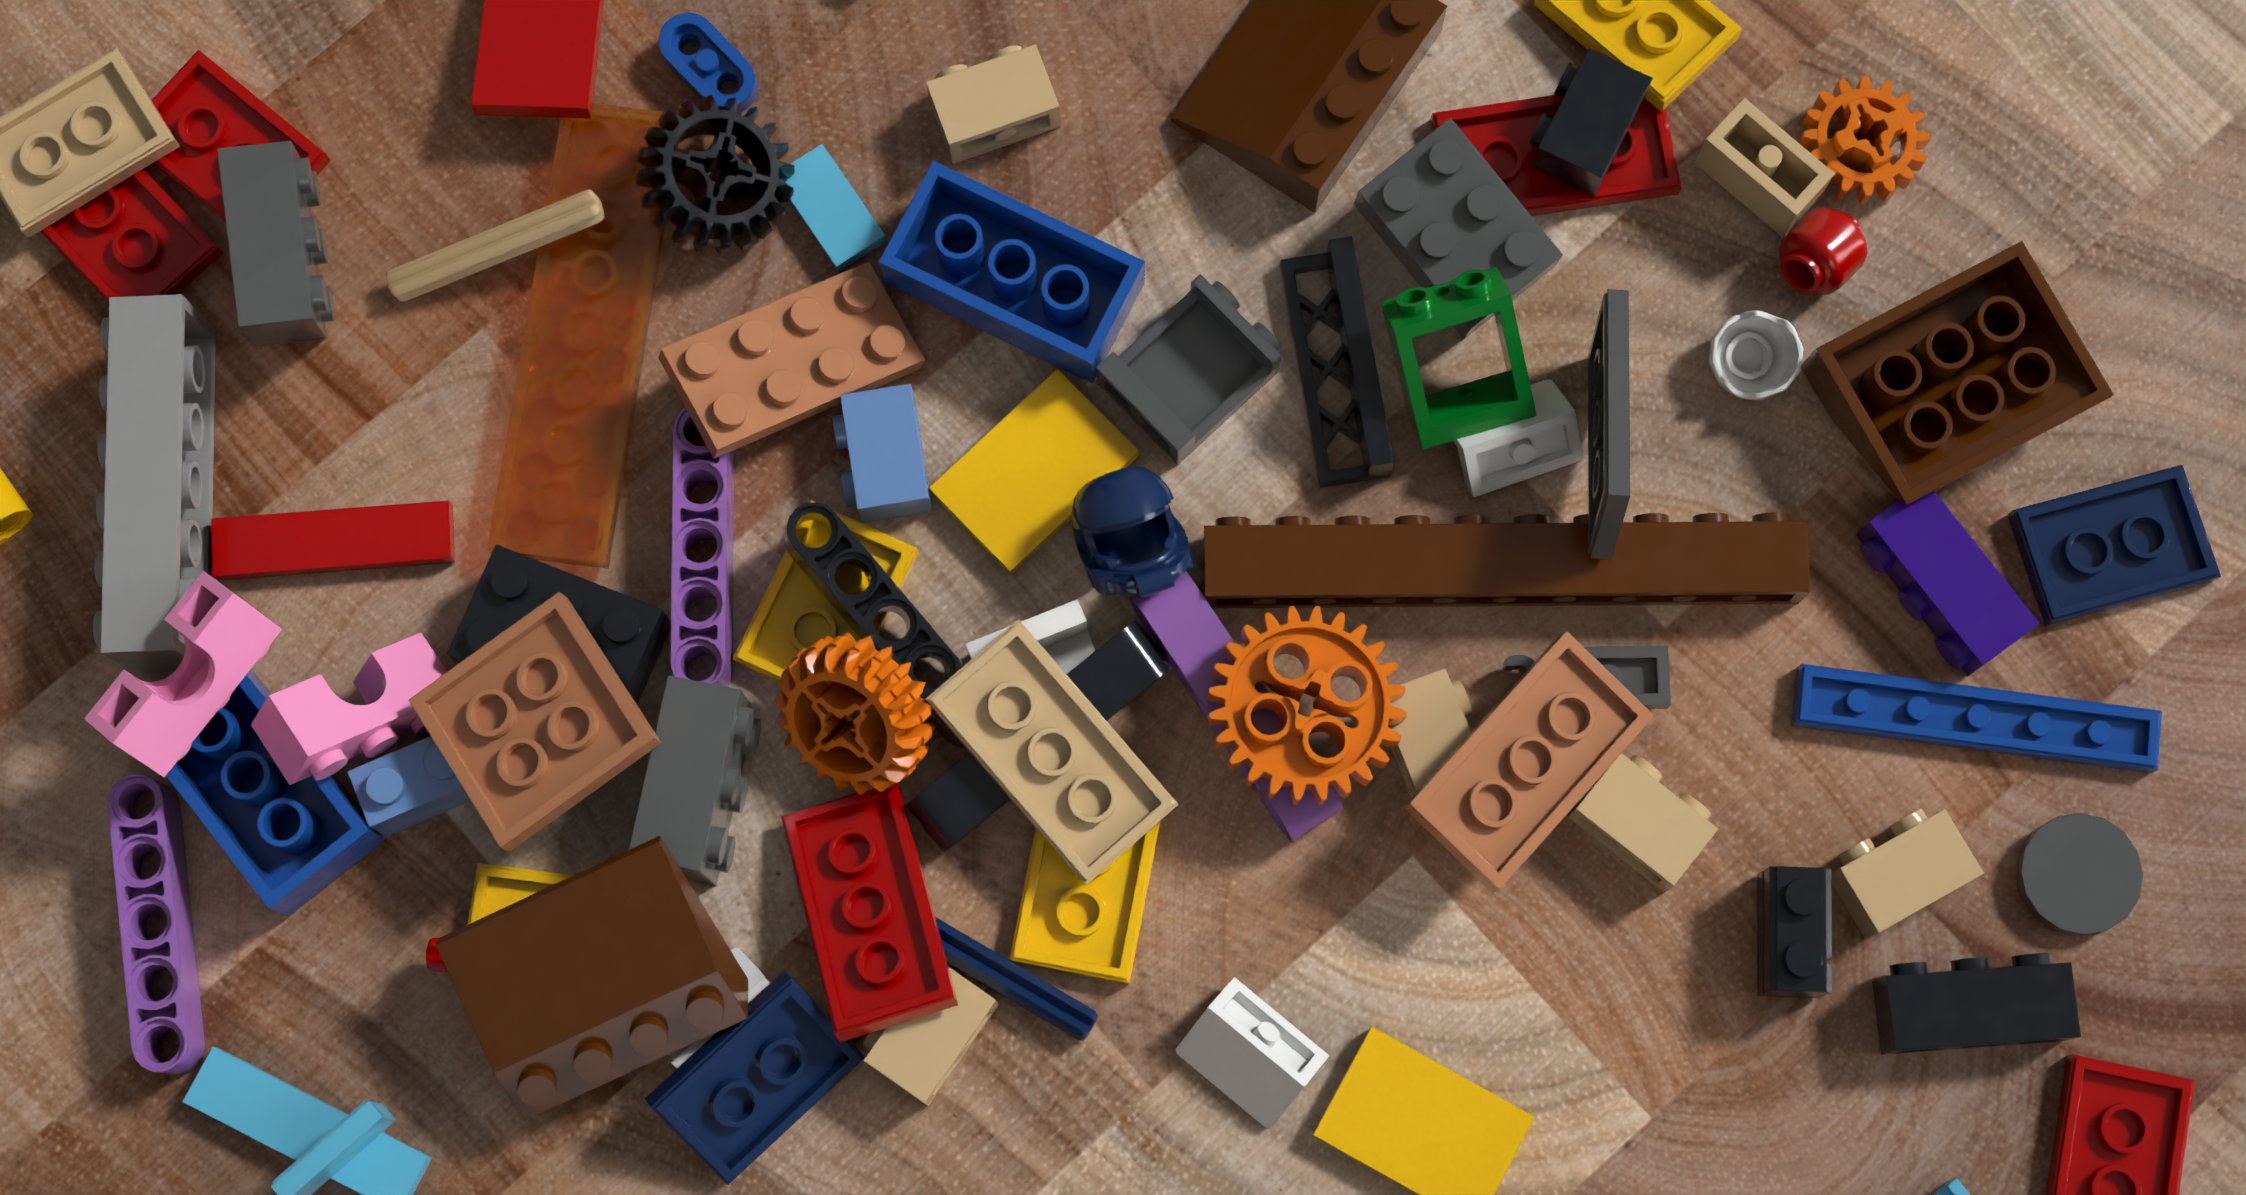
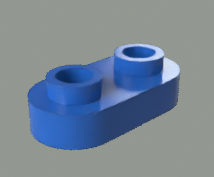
M681 13L670 18L663 25L659 34V47L666 64L701 100L704 96L712 94L718 109L722 110L727 99L735 97L738 105L737 113L743 112L753 103L757 95L758 84L751 64L705 17L695 13ZM689 42L700 44V48L695 54L685 55L681 53L682 47ZM733 81L739 84L738 89L732 94L725 95L719 92L721 85L725 82Z

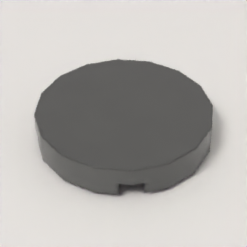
M2084 813L2058 816L2034 830L2019 851L2017 866L2019 865L2018 876L2020 881L2017 883L2020 897L2036 919L2056 932L2081 936L2107 931L2126 919L2140 898L2143 871L2138 851L2125 832L2105 818Z

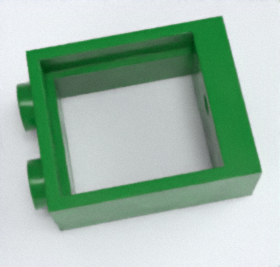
M1496 267L1488 270H1469L1458 275L1455 280L1428 288H1409L1401 292L1397 297L1381 302L1409 421L1422 450L1537 416L1511 293ZM1494 313L1507 371L1425 395L1411 338Z

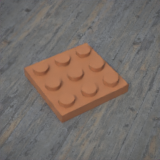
M560 592L408 699L498 845L508 852L661 744L656 733L571 602Z

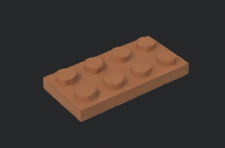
M870 262L661 348L658 357L714 459L841 404L840 395L873 390L920 370L925 361Z
M1566 631L1553 641L1403 807L1491 893H1494L1505 885L1655 715Z

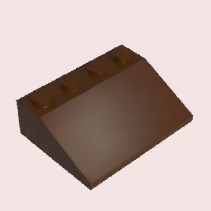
M1254 0L1171 117V122L1316 213L1441 33L1447 5L1439 0Z
M2023 241L1821 345L1801 365L1804 374L1829 417L1903 507L2114 395Z
M657 836L438 938L436 942V947L491 1069L524 1120L748 1018V978L661 836Z

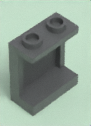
M1201 274L1191 281L1188 294L1119 357L1112 352L1096 367L1097 384L1177 466L1279 372L1281 355L1278 352L1281 346L1275 336L1259 322L1252 326L1237 311L1240 307L1239 302L1229 289L1218 281L1211 285Z

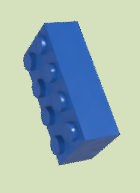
M932 161L879 260L884 284L1092 384L1096 378V367L1106 359L1145 284L1144 260L935 161Z
M250 669L231 693L226 705L215 713L192 742L187 754L176 762L166 776L270 910L289 917L384 842L385 838L368 826L363 810L334 774L319 781L310 776L289 785L251 726V723L271 693L254 671Z

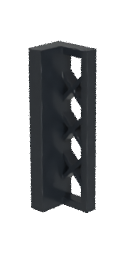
M1352 236L1331 239L1328 241L1326 253L1280 260V271L1320 488L1390 477L1394 465ZM1328 270L1331 290L1319 306L1298 293L1295 274ZM1332 302L1334 303L1336 318L1326 312ZM1301 308L1312 315L1305 325ZM1319 320L1340 335L1341 346L1329 362L1311 351L1307 344L1306 337ZM1342 357H1344L1347 374L1336 368ZM1311 363L1322 370L1315 382ZM1328 376H1331L1350 389L1352 401L1340 418L1318 404L1316 393ZM1353 412L1357 430L1346 424ZM1321 419L1332 426L1326 437H1324ZM1339 431L1360 445L1363 466L1330 470L1327 448Z

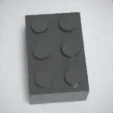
M1451 117L1357 192L1354 202L1355 207L1421 287L1428 288L1455 280L1458 275L1469 270H1488L1496 267L1511 293L1513 301L1552 270L1563 256ZM1494 313L1453 325V327L1465 339L1492 318Z
M291 141L218 148L239 328L255 347L327 339L325 322L335 321L331 288L330 286H325L324 277L319 275L318 264L328 263L323 228L318 229L316 216H312L311 207L320 206L321 199L316 171H311L309 158H300Z
M673 676L667 677L655 730L661 744L650 752L629 849L657 836H661L688 881L717 886L719 873H728L733 861L736 839L733 836H728L733 812L742 813L748 791V778L741 777L746 753L755 754L761 731V719L754 718L755 710L741 689Z

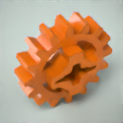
M1863 75L1856 89L1853 90L1845 79L1839 80L1833 90V95L1823 90L1814 102L1816 109H1809L1803 118L1802 124L1809 130L1802 133L1798 143L1805 149H1812L1810 153L1835 173L1831 181L1838 185L1836 189V199L1842 200L1849 190L1856 191L1860 205H1865L1875 190L1883 201L1889 200L1895 192V185L1905 190L1915 178L1912 171H1919L1927 159V156L1919 150L1924 149L1930 141V133L1916 131V128L1920 126L1926 117L1925 112L1915 111L1910 113L1906 107L1912 98L1909 92L1901 95L1899 98L1890 95L1893 83L1890 80H1886L1879 90L1872 89L1868 75ZM1837 115L1838 121L1835 125L1838 132L1835 133L1833 138L1828 139L1827 129L1829 121ZM1855 134H1857L1858 138L1860 139L1859 141L1855 138ZM1900 141V155L1898 161L1892 166L1890 160L1893 154L1890 148H1892L1895 142Z

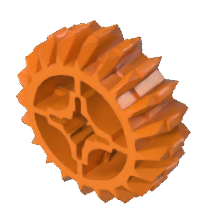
M849 632L842 636H837L835 639L827 635L823 639H818L808 649L803 648L792 659L793 663L782 672L781 678L777 682L780 689L773 700V703L781 709L775 724L789 730L784 745L797 747L801 752L798 765L810 762L817 768V781L831 776L838 791L852 784L859 795L873 788L881 793L883 790L898 783L901 779L905 780L916 769V765L927 755L928 748L931 746L928 740L932 737V732L936 725L928 719L933 707L920 697L926 682L912 681L908 675L911 662L900 665L892 659V646L877 651L871 635L864 639H859L857 642ZM855 710L860 711L853 718L849 717Z

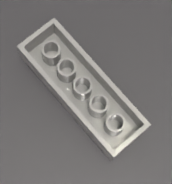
M182 294L109 297V317L102 319L100 328L102 347L105 353H108L107 375L101 376L99 382L100 403L103 410L107 411L106 433L100 434L97 445L99 463L101 468L105 470V492H100L96 500L97 521L99 526L104 528L103 551L97 552L94 563L96 582L102 588V611H97L94 615L93 636L97 647H101V654L137 675L172 674L183 660L185 641L182 634L167 623L164 618L202 571L212 576L211 518H213L216 328Z

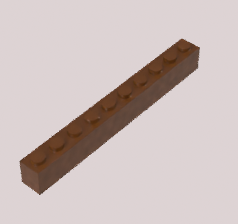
M1779 512L1756 514L1752 516V521L1729 522V515L1724 513L1698 514L1692 517L1693 522H1669V516L1661 513L1640 514L1633 517V522L1622 523L1612 559L1590 558V554H1588V514L1575 516L1573 523H1550V517L1542 514L1514 517V523H1490V517L1485 515H1462L1454 518V524H1430V518L1423 515L1400 516L1394 519V524H1371L1369 517L1351 515L1336 518L1335 525H1311V519L1303 516L1280 517L1275 519V525H1251V519L1229 516L1216 519L1215 525L1204 526V598L1211 608L1799 604L1810 593L1807 521H1789L1788 514Z

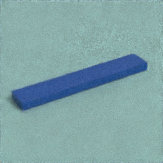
M1800 664L1796 671L1791 726L2153 773L2158 770L2162 711Z

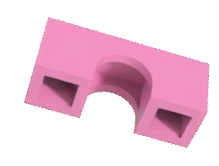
M202 571L164 618L167 623L182 634L185 641V654L179 667L170 676L155 682L139 680L123 669L84 718L110 742L162 777H165L176 762L187 754L192 742L215 713L226 705L231 693L254 664L265 656L270 644L282 631L279 626L205 571Z
M420 632L370 654L353 681L366 705H354L343 701L333 693L323 676L319 674L269 695L251 723V726L289 785L313 776L316 781L323 780L342 769L350 758L362 753L367 758L375 757L392 747L398 741V737L414 731L416 736L429 733L408 699L441 677L447 670Z

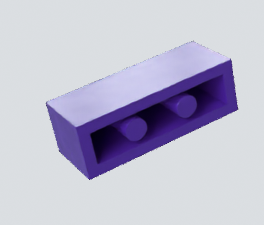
M1935 491L1905 507L1899 501L1895 502L1869 521L1856 534L1862 542L1860 550L1868 564L1878 573L1886 572L1900 590L1897 596L1906 612L1917 621L1924 620L1937 637L1935 645L1944 660L1956 669L1961 667L1967 676L1971 675L2040 624Z

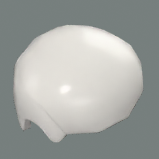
M1745 311L1740 315H1734L1725 320L1715 333L1710 343L1708 365L1718 385L1728 393L1745 400H1764L1784 392L1801 371L1804 348L1794 326L1788 320L1763 311Z

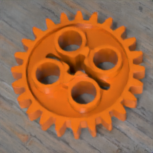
M1289 606L1285 617V624L1280 625L1270 612L1265 613L1262 619V634L1248 624L1243 627L1241 637L1246 646L1245 648L1232 642L1226 644L1223 652L1233 665L1216 663L1212 675L1226 684L1224 686L1210 687L1206 695V699L1222 705V708L1210 712L1207 717V724L1225 726V731L1216 737L1213 743L1214 747L1226 748L1233 746L1235 752L1228 761L1227 768L1231 770L1246 764L1251 769L1247 775L1245 785L1250 787L1260 778H1265L1269 781L1267 798L1271 800L1282 786L1290 788L1292 805H1298L1304 791L1310 789L1317 804L1323 805L1327 799L1329 786H1333L1335 791L1345 799L1351 793L1349 777L1352 776L1358 783L1366 787L1373 779L1366 763L1384 769L1390 758L1379 745L1396 747L1401 740V736L1396 731L1387 727L1388 725L1402 723L1407 715L1406 711L1390 706L1391 702L1402 698L1406 692L1405 686L1388 685L1387 680L1397 671L1399 666L1397 662L1379 664L1377 661L1386 645L1383 641L1374 643L1369 647H1366L1361 642L1367 629L1365 624L1358 626L1350 634L1344 631L1345 613L1343 612L1338 613L1331 625L1323 623L1320 606L1314 607L1308 621H1301L1295 606ZM1282 654L1293 655L1302 663L1304 674L1299 678H1284L1275 670L1273 658ZM1335 677H1349L1359 686L1360 698L1350 702L1340 700L1332 692L1330 681ZM1259 682L1264 683L1277 694L1261 693L1255 689V684ZM1303 694L1314 698V709L1309 717L1298 713L1299 701ZM1260 709H1268L1275 712L1281 719L1282 730L1273 735L1262 734L1253 726L1251 714ZM1334 716L1350 717L1356 720L1357 727L1349 728L1344 722ZM1320 731L1331 734L1338 742L1339 754L1330 758L1318 756L1310 748L1309 736Z

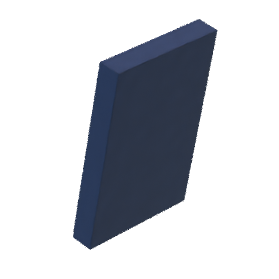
M2183 465L2018 508L2008 514L2045 627L2212 582L2221 577Z
M784 970L748 1003L747 1019L713 1035L652 1091L645 1100L666 1124L729 1185L854 1069L865 1056L850 1040L839 1043L834 1035L831 1019Z

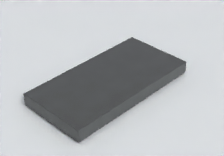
M1607 289V293H1604L1588 354V554H1590V558L1612 559L1630 499L1629 291Z

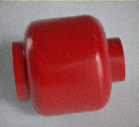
M1816 208L1806 214L1782 238L1778 248L1780 268L1785 280L1796 290L1815 295H1830L1840 289L1863 266L1868 254L1866 239L1857 220L1849 214L1832 208Z

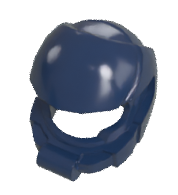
M1127 467L1106 473L1087 482L1078 490L1074 497L1071 519L1077 549L1092 587L1104 596L1137 593L1139 598H1143L1175 587L1174 580L1179 578L1187 569L1193 568L1194 563L1188 537L1169 506L1174 496L1160 476L1144 467Z

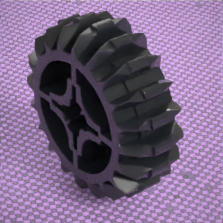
M712 94L704 96L700 102L699 109L690 99H686L678 106V114L671 110H665L658 119L660 127L651 126L644 136L649 146L641 147L637 153V162L646 168L637 173L635 177L636 184L652 188L641 199L642 207L652 208L659 206L661 211L653 221L655 227H663L671 221L677 226L672 234L673 243L681 242L686 234L689 233L694 236L693 247L695 252H702L710 239L713 240L714 247L719 255L727 253L731 247L732 240L741 250H745L753 243V235L760 239H765L772 231L770 221L780 222L786 214V209L781 202H788L794 193L793 187L780 180L791 177L795 172V165L778 161L785 156L789 148L788 143L777 142L772 144L770 141V137L776 131V123H767L760 128L754 123L759 113L757 107H751L742 116L737 113L738 105L735 97L728 98L722 110L718 109ZM699 135L714 136L712 144L706 151L690 149L687 154L673 151L677 144L690 137ZM735 145L744 151L753 166L742 162L736 153ZM718 156L716 168L722 172L718 178L725 176V179L713 193L715 182L709 178L712 172L706 173V170ZM676 182L687 186L693 192L696 206L683 196ZM744 195L756 198L754 206L744 212L734 215H716L718 207L725 198L741 200Z

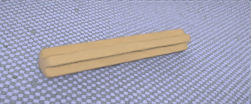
M587 189L402 264L387 272L386 279L389 290L393 297L405 302L598 224L605 218L602 203L598 195L592 190Z

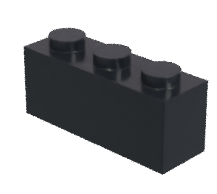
M2034 953L2012 956L2013 967L1989 968L1987 957L1950 961L1952 971L1928 973L1927 962L1890 965V976L1872 981L1881 1055L2061 1042L2081 1037L2071 962L2051 964L2049 953Z

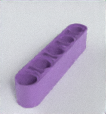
M684 407L676 416L673 426L670 663L675 677L689 679L687 671L692 660L702 655L713 656L717 662L714 673L708 679L699 682L728 687L733 674L734 450L714 459L707 445L696 446L689 442L690 436L697 427L686 407ZM710 481L718 485L717 494L708 503L695 504L689 501L690 492L698 483ZM712 539L717 542V551L708 561L697 563L689 560V550L697 541ZM706 596L717 600L715 613L706 621L696 622L688 618L689 607L696 599Z
M1185 571L1179 578L1174 580L1175 587L1143 598H1139L1135 594L1129 600L1144 627L1164 656L1172 664L1173 670L1207 719L1210 712L1222 708L1221 704L1206 699L1208 689L1214 686L1226 685L1212 675L1216 663L1233 665L1223 651L1228 642H1235L1194 581ZM1262 683L1255 684L1257 691L1269 693ZM1260 709L1251 714L1253 726L1262 734L1273 735L1282 730L1281 719L1275 712L1268 709ZM1211 725L1217 736L1225 731V726ZM1233 746L1226 747V749L1232 756V754L1235 752ZM1243 764L1239 768L1247 778L1251 768ZM1262 777L1252 785V788L1276 824L1291 842H1294L1343 809L1341 801L1332 786L1328 787L1327 799L1323 805L1317 804L1311 789L1304 791L1298 805H1292L1290 788L1282 786L1271 800L1267 798L1268 780Z
M130 774L122 777L113 785L108 795V815L131 1048L135 1060L141 1067L156 1073L183 1075L191 1072L199 1065L204 1056L205 1039L181 807L178 796L171 787L144 774ZM147 791H153L155 804L152 811L146 817L136 819L134 804L137 798ZM158 850L161 856V866L156 874L144 880L140 873V863L147 853ZM163 909L167 916V926L158 938L150 940L146 933V922L155 911ZM168 969L172 973L173 988L168 996L157 1001L152 993V983L161 971ZM174 1030L180 1040L179 1050L170 1061L163 1062L159 1057L158 1043L164 1034Z

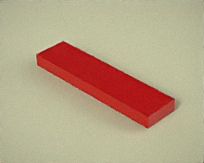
M449 500L211 518L212 577L218 581L455 563L453 505Z

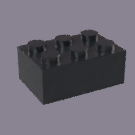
M496 544L446 655L459 664L560 592L569 599L638 705L671 629V621L665 612L658 607Z

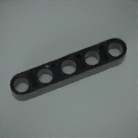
M815 502L805 503L794 510L789 516L784 535L787 551L860 639L871 635L877 651L892 646V659L899 665L911 662L908 675L912 681H917L913 671L914 663L921 658H933L942 664L945 670L944 682L964 666L832 509L827 505ZM809 520L820 522L829 532L828 542L819 548L804 546L796 536L795 529L799 524ZM845 566L857 567L865 573L868 587L859 594L851 595L844 593L835 582V573ZM883 612L897 613L906 623V635L897 641L883 639L877 634L874 627L876 616ZM924 686L920 697L926 699L940 686L932 688ZM932 709L928 719L936 725L935 728L953 746L966 748Z
M1134 620L1066 675L1104 719L1108 721L1173 666L1137 621ZM969 753L913 798L906 807L942 852L945 853L1007 803L1010 798L974 756Z

